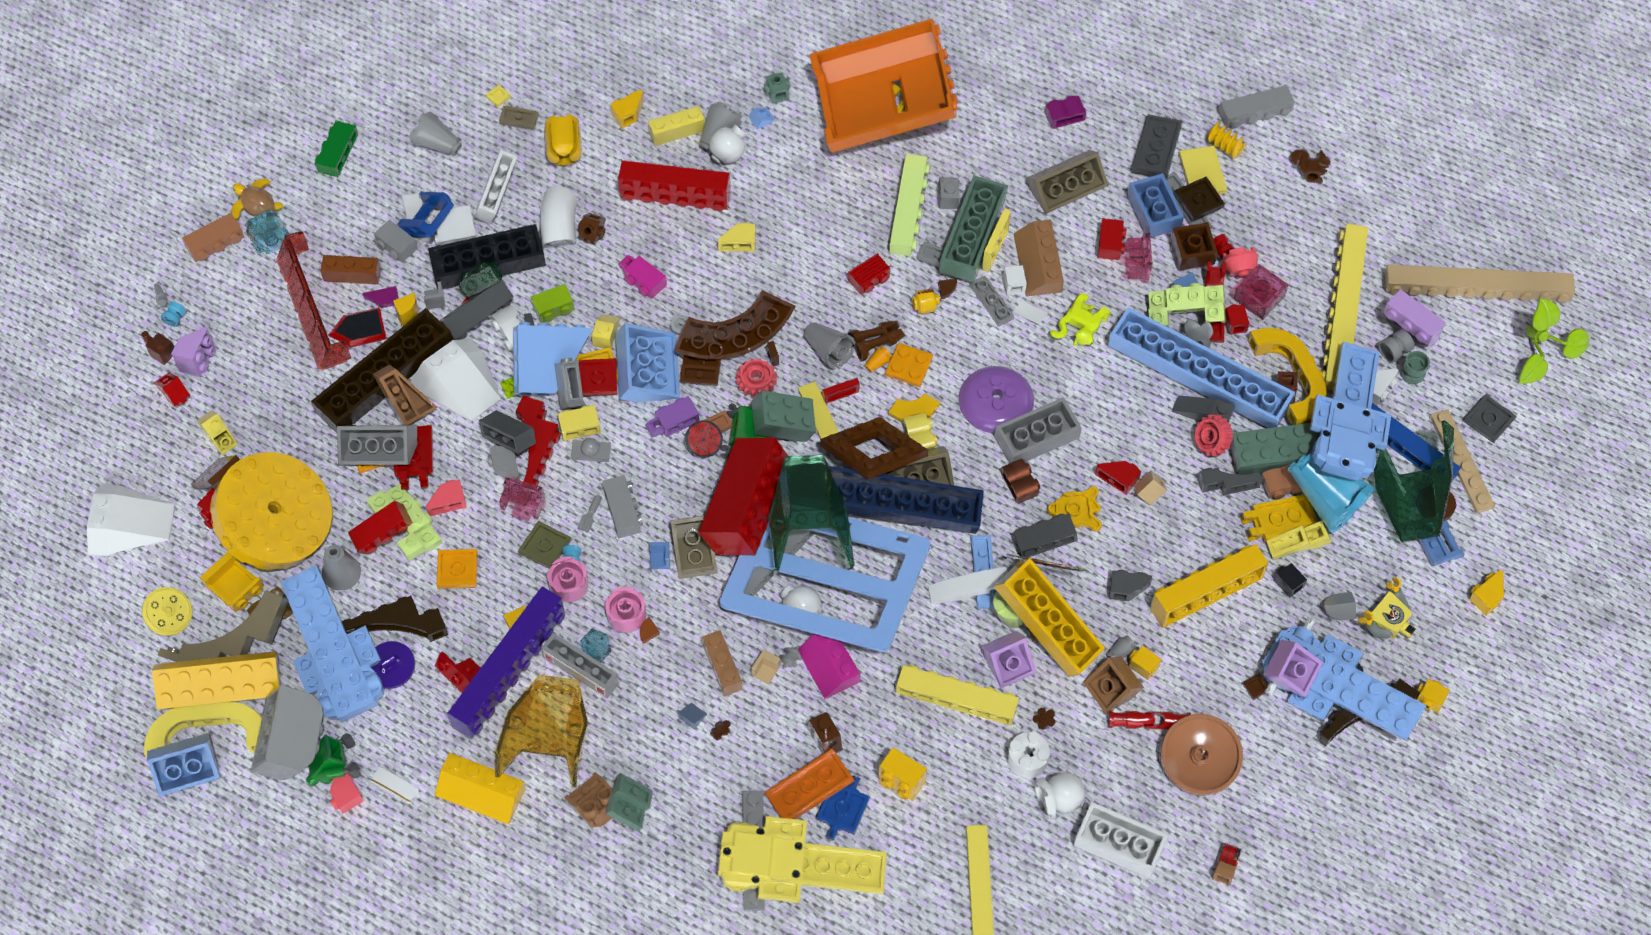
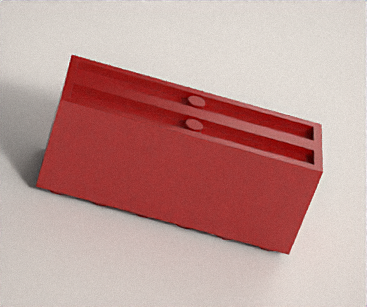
M775 437L736 438L699 530V534L716 555H756L792 462Z

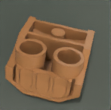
M596 772L570 795L564 797L567 803L583 817L591 828L602 827L612 819L611 816L606 814V810L613 789Z

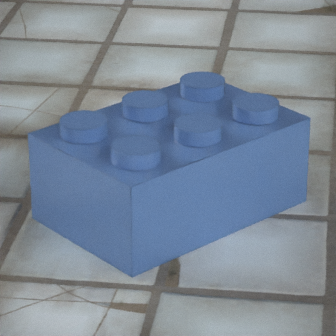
M1163 173L1129 183L1127 196L1147 238L1172 232V228L1182 227L1184 215Z
M208 733L147 751V763L159 796L220 778V769Z

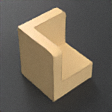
M1151 470L1135 485L1137 495L1149 505H1152L1167 491L1165 482Z
M763 649L751 668L752 676L766 684H770L781 667V658Z

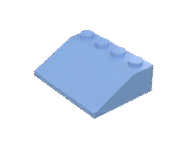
M624 323L617 331L616 351L619 399L645 402L680 398L677 352L673 351L676 345V333Z

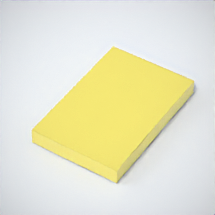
M1215 146L1179 151L1187 184L1207 176L1218 194L1227 193Z
M1004 208L985 248L983 271L990 272L1009 231L1011 210Z

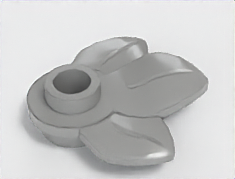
M1188 318L1185 323V332L1180 334L1196 342L1201 341L1204 346L1210 348V338L1213 335L1211 323L1207 321L1200 325L1195 320Z

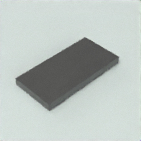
M1147 114L1132 172L1150 176L1163 173L1165 178L1168 179L1182 127V120Z

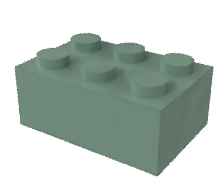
M761 390L752 400L755 435L807 442L816 433L813 399Z

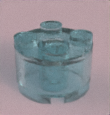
M267 210L254 218H250L246 223V233L259 253H274L285 246L284 242L286 239L289 240L290 235L279 215L272 210Z

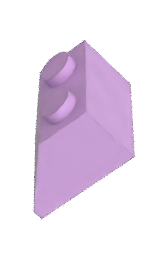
M1018 631L982 646L986 662L1000 688L1037 673L1027 640Z
M1281 640L1263 675L1275 684L1302 697H1306L1323 662L1297 642Z

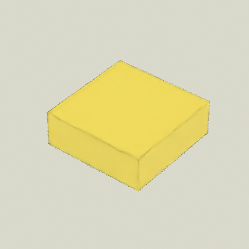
M497 85L485 94L486 98L497 108L511 98V95L500 85Z

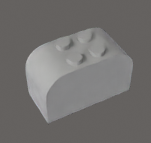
M279 685L266 696L251 767L252 773L278 780H288L311 764L318 753V737L323 730V724H321L323 710L315 696L283 685Z

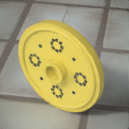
M162 587L152 591L145 598L142 605V617L146 626L154 633L162 636H173L182 632L189 625L192 618V606L189 599L181 591L171 587Z

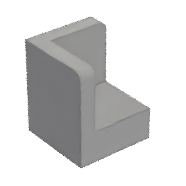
M441 281L437 282L438 289L424 291L427 310L446 307Z

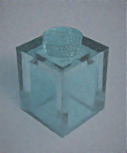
M593 628L580 641L582 651L600 663L611 652L608 634Z

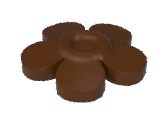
M1039 708L1037 711L1038 715L1033 716V722L1039 723L1038 727L1041 730H1045L1047 725L1052 727L1056 723L1054 719L1055 712L1052 709L1046 712L1045 708Z
M728 720L724 722L718 721L715 724L716 728L710 731V735L714 736L715 740H720L722 735L726 736L729 734L730 729L728 727L731 723Z

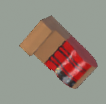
M1228 843L1225 844L1213 875V880L1230 886L1238 864L1241 848Z

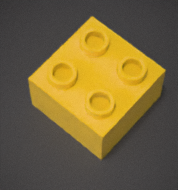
M892 747L879 766L880 784L886 789L892 788L897 791L898 796L904 800L909 799L913 801L926 783L927 768Z

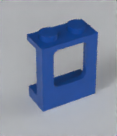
M421 191L419 195L425 201L413 219H400L397 225L412 237L431 238L454 204L444 192ZM434 207H443L432 223L427 224L425 218Z

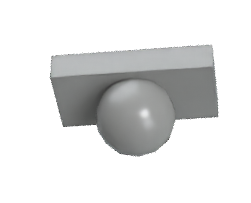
M586 438L583 441L573 440L571 460L609 462L611 443L598 442L594 438Z

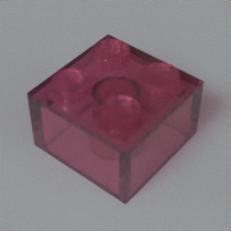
M1258 264L1236 287L1233 299L1241 305H1245V308L1264 320L1285 297L1289 284Z

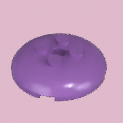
M989 366L975 371L963 382L959 392V405L963 416L971 425L984 432L994 433L996 426L1032 411L1034 407V394L1028 381L1018 372L1007 367ZM997 395V396H1001V398H998V399H997V398H994L993 396Z

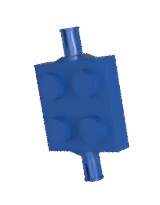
M853 775L854 782L826 799L821 806L817 820L830 826L826 836L829 840L830 837L832 841L835 840L838 830L846 831L853 835L857 831L870 800V796L856 789L860 781L858 776L856 778Z

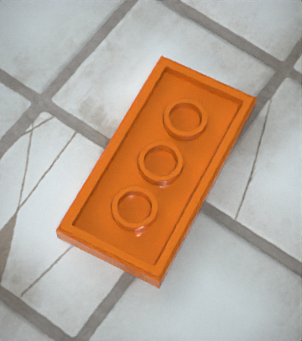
M832 748L764 793L780 818L797 819L854 782V778Z

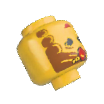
M931 288L916 291L914 296H912L914 311L917 310L919 314L935 312L937 305H940L939 295L935 294Z

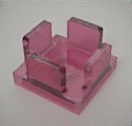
M1143 233L1141 238H1127L1125 249L1129 251V258L1125 259V269L1128 279H1141V283H1149L1153 265L1150 233Z
M506 477L503 483L504 490L499 500L501 510H505L508 502L516 503L511 514L512 517L529 521L533 513L534 519H538L541 510H544L546 506L543 487Z

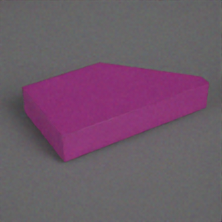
M396 286L362 293L365 300L375 303L380 308L394 306L393 301L399 299Z

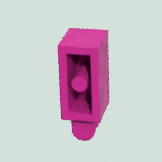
M627 255L618 263L619 267L624 271L625 281L630 286H636L645 297L649 296L653 299L667 286L666 275L641 256L634 259Z

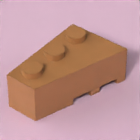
M387 365L373 374L397 420L402 425H409L438 408L391 365Z

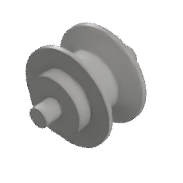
M786 647V655H780L785 668L787 666L797 667L796 660L802 659L798 647Z

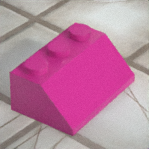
M813 634L799 647L798 651L802 656V660L824 699L860 683V672L842 641Z

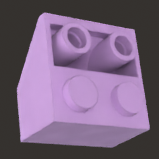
M204 327L180 337L171 354L179 372L201 377L202 373L206 372L210 356L212 357L215 354L216 347L208 328Z

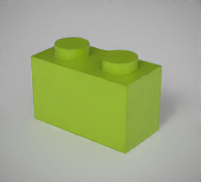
M565 284L531 296L532 306L540 323L544 321L550 322L557 316L568 315L575 310L573 299Z

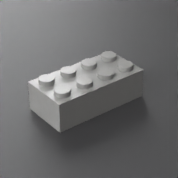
M1063 397L996 426L995 439L1009 463L1020 459L1026 462L1079 439L1082 427Z

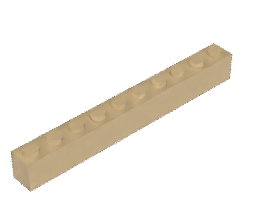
M1389 264L1384 273L1385 292L1394 295L1401 289L1413 296L1428 294L1432 297L1447 295L1448 297L1503 298L1504 300L1521 299L1523 301L1544 298L1565 303L1571 301L1575 294L1574 273Z

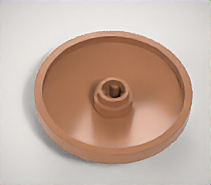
M1194 714L1178 720L1168 730L1161 746V762L1166 775L1178 788L1193 795L1207 796L1223 791L1236 779L1242 767L1243 750L1238 735L1225 721L1208 714Z

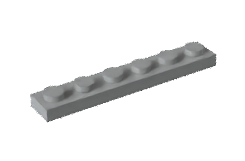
M743 791V822L764 827L763 791ZM759 887L744 891V911H765V899H758Z

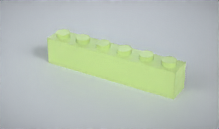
M906 154L890 240V254L911 256L912 250H916L917 239H914V237L919 234L920 224H917V219L921 220L922 209L919 208L920 204L924 205L925 194H922V191L927 188L928 179H925V174L929 175L930 164H927V156Z

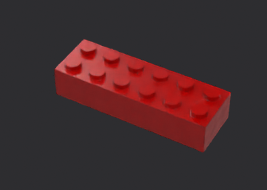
M624 160L621 162L618 176L620 198L628 201L633 199L642 200L646 203L651 201L659 202L663 205L677 204L681 207L695 206L698 209L728 210L731 195L729 172Z

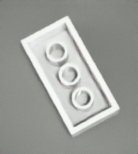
M1091 802L1076 836L1074 846L1151 879L1168 835Z

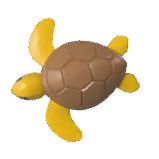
M268 179L256 180L247 188L239 183L233 185L234 192L241 196V199L232 206L231 212L236 220L240 218L242 210L245 209L252 215H263L265 222L271 223L272 215L270 213L284 208L282 203L274 202L271 194L263 189L270 184Z

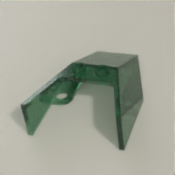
M1446 420L1441 421L1445 447L1443 458L1436 460L1432 465V469L1399 474L1387 449L1376 448V465L1374 468L1376 491L1402 543L1439 537L1441 535L1453 479L1454 428Z
M824 454L785 456L769 514L773 575H777L779 572L789 533L793 530L831 528L835 531L847 558V570H852L855 564L848 512Z

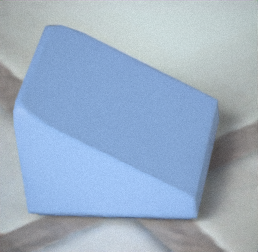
M767 107L753 108L749 115V119L756 129L775 121Z

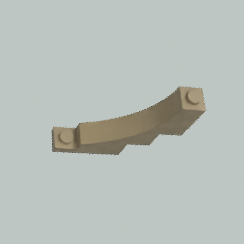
M273 589L272 592L264 591L254 611L231 632L203 643L182 644L180 650L169 646L167 650L160 648L158 656L180 662L226 657V655H245L249 651L253 638L272 644L289 600L283 597L284 593Z

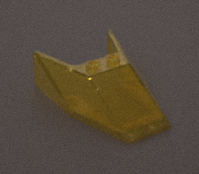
M539 675L507 712L495 752V777H500L521 752L564 757L567 761L572 787H577L588 727L579 680Z

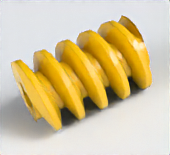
M1218 121L1209 131L1207 139L1210 143H1214L1215 147L1220 146L1221 151L1226 150L1227 155L1231 154V157L1236 159L1244 151L1247 142L1242 143L1244 137L1237 140L1238 133L1231 136L1232 129L1225 132L1226 125L1219 128L1221 122Z

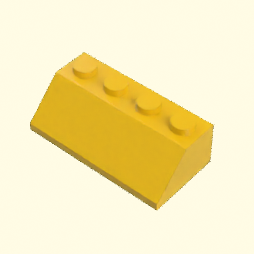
M449 752L440 770L435 796L509 825L526 787L523 780Z

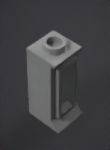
M563 358L560 363L554 364L560 409L586 405L582 394L579 360L572 361V358ZM567 368H569V373H570L571 388H572V395H573V398H572V399H571V393H570V386H569V379H568V371H567Z

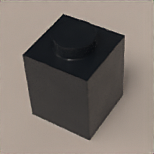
M1290 563L1286 567L1284 565L1276 571L1274 582L1291 598L1305 587L1307 579Z

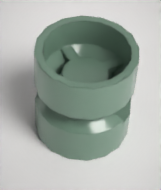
M1420 351L1410 352L1406 356L1400 372L1402 379L1409 384L1421 383L1430 365L1428 356Z

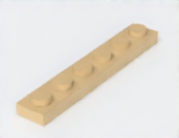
M1449 409L1432 413L1430 419L1449 458L1461 467L1458 477L1475 513L1478 514L1494 509L1495 504Z

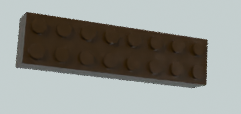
M425 308L311 400L314 412L336 433L337 426L353 425L385 398L373 376L375 372L387 365H391L408 380L417 372L424 360L453 340L451 331Z

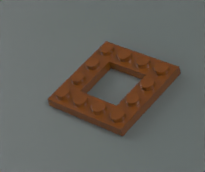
M881 417L820 439L821 447L867 479L928 457L929 452L927 448ZM878 437L895 450L870 458L854 447V445Z

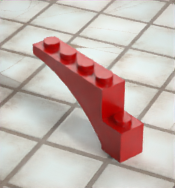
M523 395L516 409L517 419L533 427L536 444L529 447L528 467L521 486L523 494L531 496L532 492L538 488L539 476L545 473V463L547 459H551L554 451L553 446L559 442L561 432H559L558 424L545 420L547 410H545L543 401Z

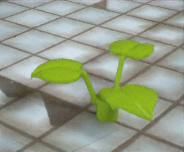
M1539 298L1532 324L1526 330L1527 336L1532 338L1531 342L1535 345L1539 354L1531 355L1525 362L1518 381L1521 384L1537 382L1547 373L1548 363L1543 360L1545 355L1537 342H1545L1550 338L1564 344L1563 355L1571 359L1582 355L1589 346V335L1581 328L1571 331L1567 336V341L1548 334L1549 326L1556 325L1560 318L1559 307L1550 300Z

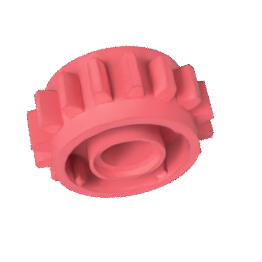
M761 358L759 360L751 359L748 362L745 361L743 366H739V372H736V384L739 385V391L744 390L745 396L749 394L754 398L761 390L773 391L774 385L777 384V372L774 371V366H770L768 361H762Z
M1222 415L1202 417V421L1197 423L1198 425L1195 429L1194 439L1196 446L1201 449L1200 452H1206L1207 456L1225 454V450L1230 449L1231 442H1233L1231 424L1227 422L1226 418H1222Z

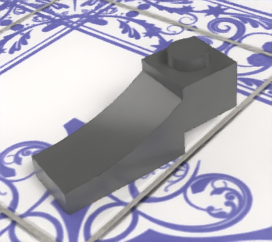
M1206 468L1200 471L1198 481L1202 493L1221 489L1224 496L1260 488L1262 477L1260 473L1238 475L1222 472L1219 468Z

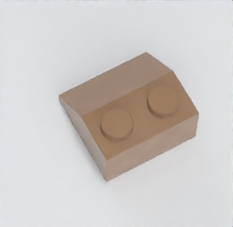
M1122 656L1108 658L1083 682L1105 714L1109 713V710H1114L1131 700L1144 688Z

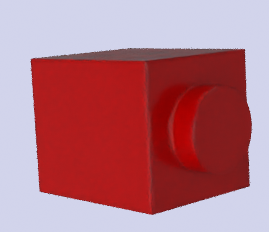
M1234 304L1226 307L1225 319L1229 335L1247 332L1250 323L1245 305Z

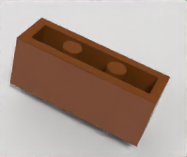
M323 255L320 271L325 282L379 285L381 266L378 258Z

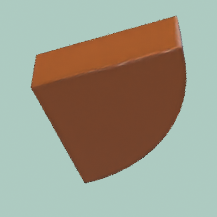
M650 617L645 619L640 627V638L643 644L660 635L659 630Z

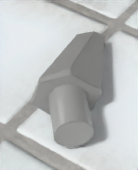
M156 283L154 284L156 303L163 307L167 304L168 298L161 286Z

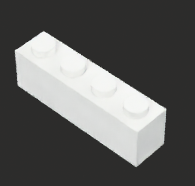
M500 150L493 164L474 218L491 224L498 210L517 156Z

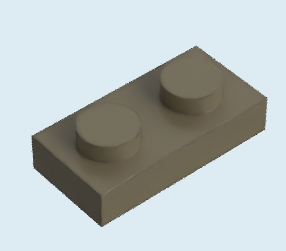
M503 105L499 122L503 125L535 130L539 114L538 111Z

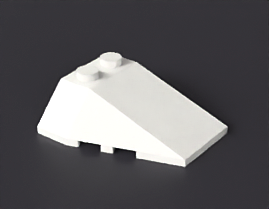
M471 339L452 340L424 360L410 381L426 397L436 401L441 406L443 405L451 409L452 412L471 422L501 401L484 355Z
M100 485L93 493L88 518V555L110 556L117 552L133 550L136 547L169 541L175 504L120 485Z

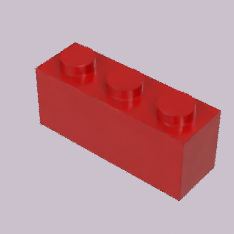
M394 500L350 530L348 534L357 552L372 554L377 550V547L390 542L393 536L406 531L413 522L404 504Z

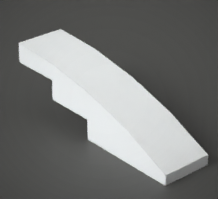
M1007 567L965 574L929 585L931 604L970 599V596L990 594V590H996L994 586L1008 573Z

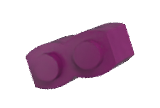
M1068 96L1064 100H1052L1045 107V114L1052 129L1085 121L1087 112L1079 96Z

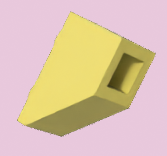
M211 410L196 420L221 455L238 445L217 412Z

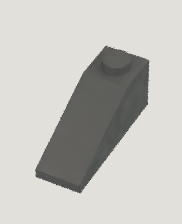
M1178 395L1172 412L1199 422L1202 421V417H1208V415H1222V418H1226L1229 423L1235 405L1218 399Z

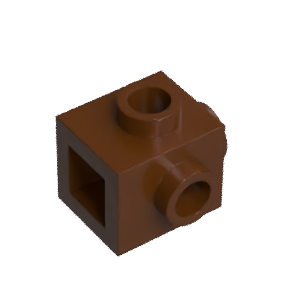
M592 213L584 215L578 225V237L584 238V241L594 243L603 238L606 232L604 227L606 218Z

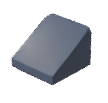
M690 703L678 715L679 719L695 730L707 716V713L693 703Z

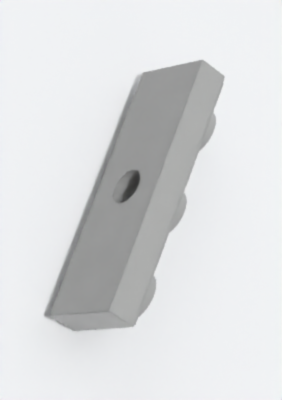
M986 275L969 284L998 327L1014 319V315Z

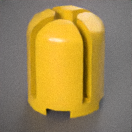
M566 114L567 117L552 115L545 121L546 156L555 165H572L582 155L579 120L570 114Z

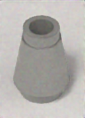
M1126 635L1124 638L1121 637L1106 655L1108 658L1117 656L1124 658L1132 654L1137 646Z

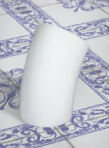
M553 186L544 193L540 213V234L543 247L568 245L576 242L575 212L577 198L566 187Z

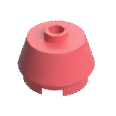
M1240 247L1229 250V254L1223 253L1224 260L1222 263H1226V269L1230 276L1246 277L1249 276V273L1257 270L1259 254L1256 253L1255 247H1250L1251 250Z

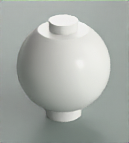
M736 125L732 128L723 127L716 130L709 141V149L713 153L711 157L718 163L721 161L724 163L737 161L745 150L743 137L746 133Z
M791 584L782 591L781 596L784 598L782 604L820 614L822 602L814 589L807 586L795 588Z

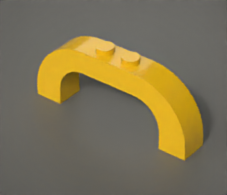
M1261 328L1250 331L1248 343L1255 357L1267 353H1276L1284 356L1290 362L1294 371L1297 372V377L1307 394V398L1303 401L1289 405L1286 416L1290 424L1311 423L1315 397L1317 394L1326 397V385L1321 370H1318L1313 355H1310L1308 349L1299 338L1287 331L1277 328Z

